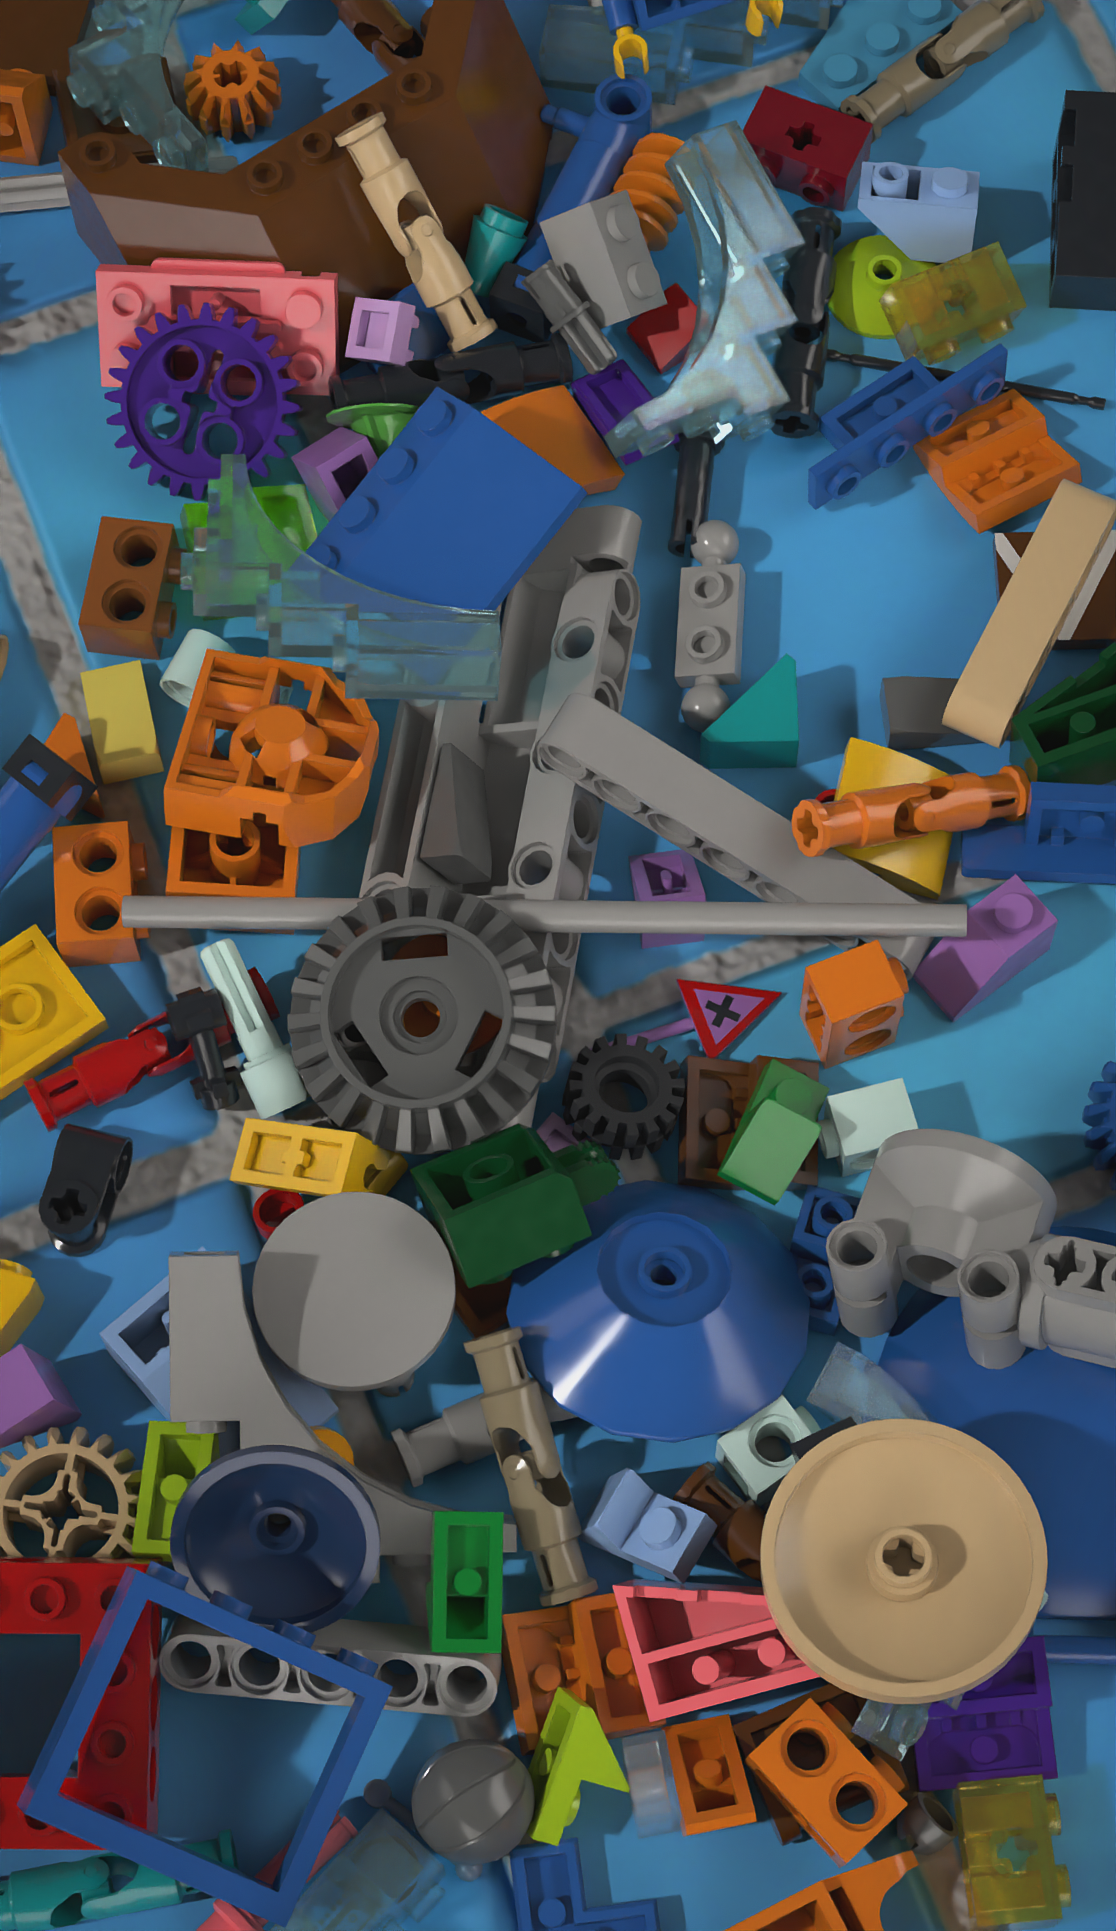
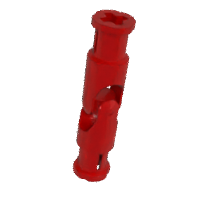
M256 967L247 970L270 1020L273 1021L279 1018V1011L262 976ZM223 1004L222 1007L227 1025L214 1029L219 1047L231 1042V1034L235 1033ZM166 1011L138 1024L127 1035L128 1039L102 1042L73 1056L72 1065L39 1081L32 1077L23 1081L48 1133L58 1128L59 1120L91 1104L99 1108L127 1094L146 1074L148 1077L162 1076L195 1060L191 1043L184 1052L171 1058L166 1037L157 1030L158 1027L169 1024Z

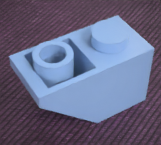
M862 161L858 209L910 260L970 265L978 210L980 172L965 171L954 167L931 168L902 165L896 162L875 163Z

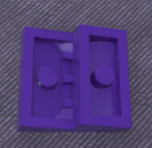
M1044 1636L1027 1637L1016 1654L1002 1669L973 1689L936 1702L908 1704L917 1792L1058 1778L1049 1708L1053 1704Z

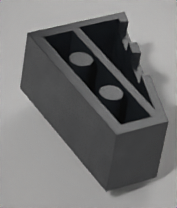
M1065 91L1052 158L1049 308L1116 311L1115 92Z

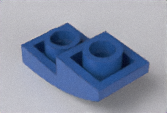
M808 1184L792 1237L790 1251L798 1267L797 1274L806 1296L810 1300L808 1329L835 1336L840 1315L826 1252V1242L834 1227L843 1221L854 1218L861 1198Z

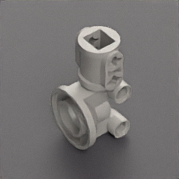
M912 1129L896 1133L881 1144L854 1218L843 1221L832 1229L827 1237L826 1252L842 1325L856 1336L872 1338L883 1335L893 1327L898 1318L899 1310L897 1294L902 1280H906L934 1294L960 1297L966 1345L973 1360L983 1367L1002 1369L1011 1366L1021 1358L1026 1347L1043 1350L1048 1345L1051 1350L1063 1356L1116 1369V1246L1049 1233L1057 1210L1055 1193L1048 1181L1033 1166L1014 1153L984 1139L960 1132L941 1129Z

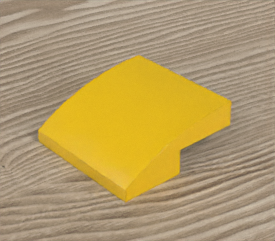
M850 737L845 748L834 801L841 800L842 796L848 792L909 783L922 784L923 782L948 776L949 774L895 750ZM941 829L929 831L928 835L869 848L853 849L849 845L832 848L870 872L879 874L878 877L901 891L938 900L941 894L953 833L945 832Z

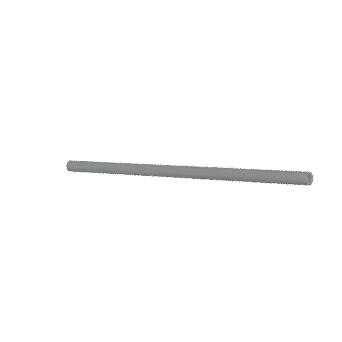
M124 895L121 917L124 928L328 930L327 925L338 915L344 916L356 908L358 902L366 898ZM483 899L486 903L498 910H502L512 918L523 932L966 937L967 904Z

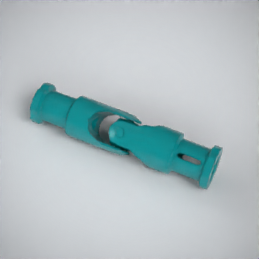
M231 1829L219 1831L216 1839L182 1845L239 1870ZM113 1852L91 1856L75 1862H59L11 1872L9 1880L0 1881V1931L17 1929V1931H45L75 1925L83 1920L104 1919L179 1904L183 1902L184 1895L202 1891ZM125 1875L134 1878L116 1892L113 1889L111 1876Z

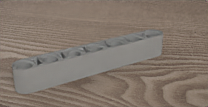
M580 693L568 695L537 745L539 756L554 770L765 902L921 904L834 848H828L823 855L818 857L805 856L799 850L797 841L793 836L791 821L590 696ZM819 935L845 952L878 939L886 958L896 957L907 981L913 977L934 937Z

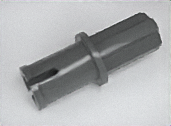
M552 259L521 281L553 326L550 328L552 334L557 330L588 373L592 375L598 374L617 358L615 349L586 311L591 305L588 301L581 302L565 281Z

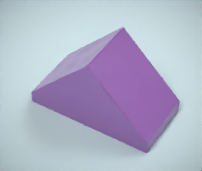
M684 850L628 856L634 901L706 902L705 892L694 858ZM639 933L642 949L704 941L705 934Z
M19 1344L0 1357V1448L22 1441L25 1435L34 1437L48 1432L50 1427L59 1428L76 1422L82 1415L81 1411L49 1359L23 1344Z

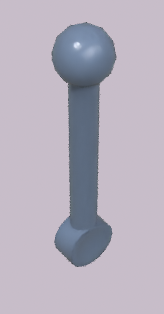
M374 1779L368 1782L364 1788L363 1795L369 1806L374 1809L385 1808L422 1838L414 1823L412 1812L392 1797L390 1786L381 1779ZM451 1862L455 1865L457 1876L463 1881H474L482 1873V1864L463 1865Z

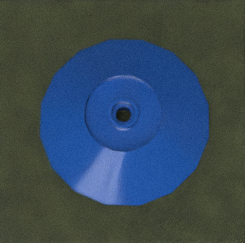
M650 1180L616 1186L614 1192H609L608 1196L602 1195L601 1199L583 1206L592 1236L576 1242L569 1251L562 1255L551 1258L541 1257L514 1269L512 1272L506 1315L510 1328L515 1326L521 1327L523 1337L518 1341L527 1371L538 1381L540 1386L560 1408L612 1435L676 1443L731 1431L780 1397L806 1354L810 1300L806 1296L798 1277V1267L793 1254L755 1213L702 1187ZM657 1279H665L671 1282L673 1285L663 1286L656 1284L653 1281Z

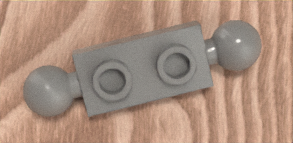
M709 520L699 526L696 532L697 543L691 545V551L695 559L702 566L682 567L680 575L675 679L680 688L692 687L682 700L681 712L686 724L693 730L701 733L731 707L728 696L719 688V685L740 684L746 574L741 563L730 564L738 553L739 538L734 528L721 520Z

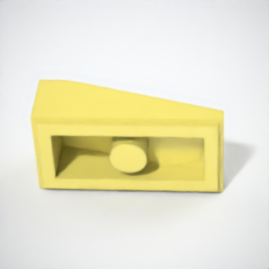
M136 660L81 672L93 744L103 784L164 772L141 661Z

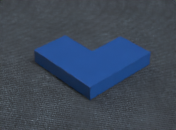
M578 1837L560 1839L558 1846L544 1842L517 1845L509 1853L519 1931H661L657 1899L587 1908Z

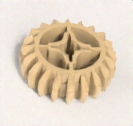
M78 1426L72 1433L69 1444H65L58 1427H50L47 1433L48 1446L39 1448L31 1435H25L22 1439V1446L27 1455L20 1460H17L11 1452L2 1451L0 1460L8 1472L4 1477L0 1475V1556L24 1557L17 1550L13 1534L14 1522L26 1523L30 1530L44 1533L43 1548L47 1553V1557H75L77 1550L84 1543L90 1540H105L107 1543L92 1557L135 1558L131 1550L142 1470L130 1471L136 1459L129 1449L126 1448L112 1455L114 1441L107 1434H102L89 1448V1433L86 1428ZM85 1471L102 1477L115 1488L118 1496V1514L106 1513L102 1505L86 1502L87 1487L83 1482ZM58 1472L54 1485L47 1492L41 1495H25L39 1480ZM72 1504L79 1518L67 1519L64 1530L59 1531L52 1518L53 1516H64L67 1506Z

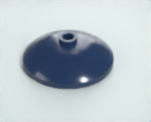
M261 1445L240 1449L217 1459L204 1468L190 1482L180 1497L175 1509L170 1534V1552L176 1572L189 1577L184 1589L187 1593L209 1602L214 1590H217L253 1607L248 1621L270 1631H273L278 1619L312 1633L329 1626L345 1616L358 1604L369 1589L379 1564L381 1547L379 1520L371 1499L361 1484L346 1469L333 1460L307 1449L286 1445ZM273 1513H281L288 1516L290 1520L283 1524H277L270 1521L268 1516Z

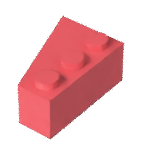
M632 1579L612 1585L650 1722L821 1677L811 1670L784 1640L768 1609L763 1587L690 1582L682 1584L675 1581Z

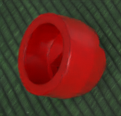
M270 1189L257 1199L253 1207V1218L260 1234L268 1240L283 1220L305 1205L299 1193Z

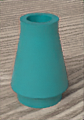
M485 204L481 214L473 216L464 263L474 281L470 287L472 292L489 298V293L505 262L512 263L528 240L524 235L528 225L525 219L491 204Z

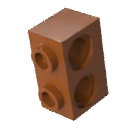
M107 516L101 517L78 623L88 652L160 660L164 638L172 639L176 628L177 606L175 602H172L175 584H184L188 568L187 549L180 548L174 524ZM141 558L153 559L145 566H131L133 562ZM128 612H143L134 620H119L121 616Z

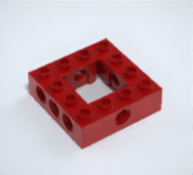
M0 1556V1633L81 1634V1667L126 1567L129 1566L146 1573L151 1561L163 1566V1558ZM147 1599L78 1749V1772L69 1769L59 1791L158 1835L161 1690L159 1657L162 1639V1605ZM0 1773V1849L106 1850L24 1814L17 1806V1803L31 1774Z

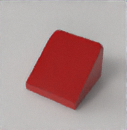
M677 283L663 291L668 304L641 313L626 328L627 335L660 374H663L709 345V321Z

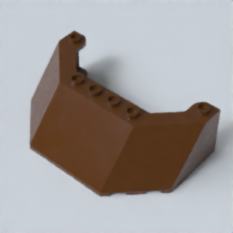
M433 0V5L423 14L420 22L421 35L425 39L423 52L420 57L225 174L140 163L120 138L104 132L88 134L57 153L77 234L101 264L151 266L152 262L159 257L280 262L284 265L286 271H302V276H320L321 272L338 273L339 368L341 374L361 362L345 357L355 297L388 300L413 282L406 267L405 257L393 245L360 186L363 180L361 173L346 146L339 147L335 137L358 122L376 113L383 112L387 119L383 127L400 158H408L442 224L446 240L453 245L465 263L473 216L480 215L485 204L503 208L525 219L528 225L524 235L528 236L534 224L536 208L539 206L546 170L545 162L554 129L553 125L542 122L540 118L544 105L550 104L504 0ZM404 198L400 200L398 205L399 224L420 216L418 210Z

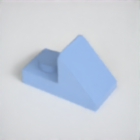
M626 1468L607 1479L581 1523L582 1533L578 1538L583 1542L684 1584L714 1533L717 1524L706 1513L653 1492L634 1470Z

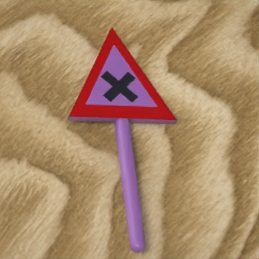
M676 979L690 1017L628 1036L627 1045L635 1046L638 1035L648 1038V1043H652L695 1029L706 1058L716 1059L782 995V992Z

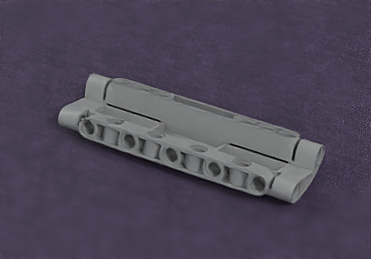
M614 505L575 509L509 592L483 723H479V717L502 602L433 689L405 670L359 898L382 896L393 892L394 888L406 886L410 888H430V885L447 887L449 890L464 894L470 893L482 899H588L605 801L546 764L537 752V745L568 695L572 693L590 696L621 715L641 600L637 580L632 574L642 520L636 513L624 507ZM444 743H452L484 770L492 855L491 879L488 882L454 885L420 858L441 748ZM524 932L540 953L549 972L557 1005L555 1047L542 1083L551 1080L558 1065L581 933ZM421 935L404 937L383 946L384 961L392 960L403 946ZM352 1024L338 1034L340 1045L368 1087L371 1088L388 1076V1073L355 1024ZM497 1035L482 1048L466 1054L458 1072L472 1078L482 1068ZM538 1089L523 1110L499 1131L517 1123L532 1127ZM329 1117L327 1118V1121L332 1126L345 1131L332 1119H330Z

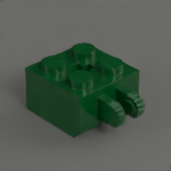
M520 1123L410 1169L429 1223L442 1238L449 1252L452 1264L469 1289L479 1284H493L502 1281L511 1275L514 1269L541 1257L551 1258L562 1255L569 1251L576 1242L592 1236L583 1206L601 1199L602 1195L608 1196L609 1192H614V1188L619 1186L618 1180L621 1179L618 1175L620 1171L616 1164L607 1158L604 1149L594 1141L589 1142L586 1140L582 1143L579 1141L577 1146L572 1144L552 1152L535 1129Z

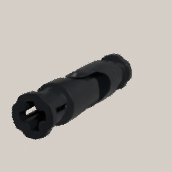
M808 207L803 210H797L790 216L789 230L794 235L792 253L785 259L782 281L784 307L778 317L771 371V382L775 387L774 404L766 412L765 420L766 427L771 429L774 434L785 438L798 439L814 435L819 425V416L814 412L816 392L823 387L830 327L829 313L827 311L824 312V306L834 293L837 263L832 257L834 240L841 235L842 227L841 219L833 211L821 207ZM816 225L821 227L818 232H815ZM818 339V344H809L811 341Z
M558 332L553 333L550 340L522 346H516L513 341L449 353L433 359L407 361L405 366L378 367L376 374L342 380L339 375L330 376L328 387L333 410L372 403H401L420 407L437 386L466 404L523 394L525 387L558 381L560 385H569L570 382H573V368L568 344ZM464 370L481 371L480 375L471 382L467 383L465 381Z

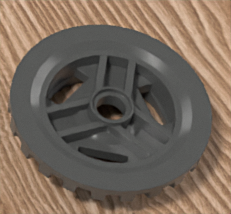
M430 885V888H410L409 886L394 888L391 893L378 897L370 896L358 902L356 908L342 917L338 915L327 925L328 930L316 944L312 943L304 956L305 962L298 978H294L291 989L290 1014H287L293 1061L312 1099L330 1119L345 1131L356 1132L372 1141L373 1145L377 1144L380 1148L396 1153L430 1155L452 1152L482 1140L505 1127L523 1110L542 1083L550 1065L556 1041L557 1005L554 988L544 961L530 938L512 918L502 910H498L486 903L482 898L470 893L464 894L452 891L447 887ZM416 935H434L447 938L448 956L384 961L383 946L394 940ZM419 1001L433 1003L440 1012V1022L437 1029L425 1037L412 1036L404 1027L405 1012L412 1004ZM486 1013L502 1019V1027L482 1068L470 1078L458 1072V1069ZM352 1024L356 1025L388 1073L387 1077L371 1088L368 1087L339 1042L338 1034Z

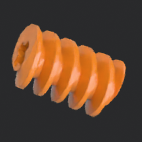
M650 133L639 139L632 151V156L623 168V174L620 175L613 187L614 192L610 194L612 195L624 190L628 191L633 208L638 215L640 228L649 253L650 251H661L666 247L669 242L668 233L673 232L678 224L677 215L682 214L688 205L687 196H691L697 187L696 178H700L706 170V161L698 150L685 141L663 133Z

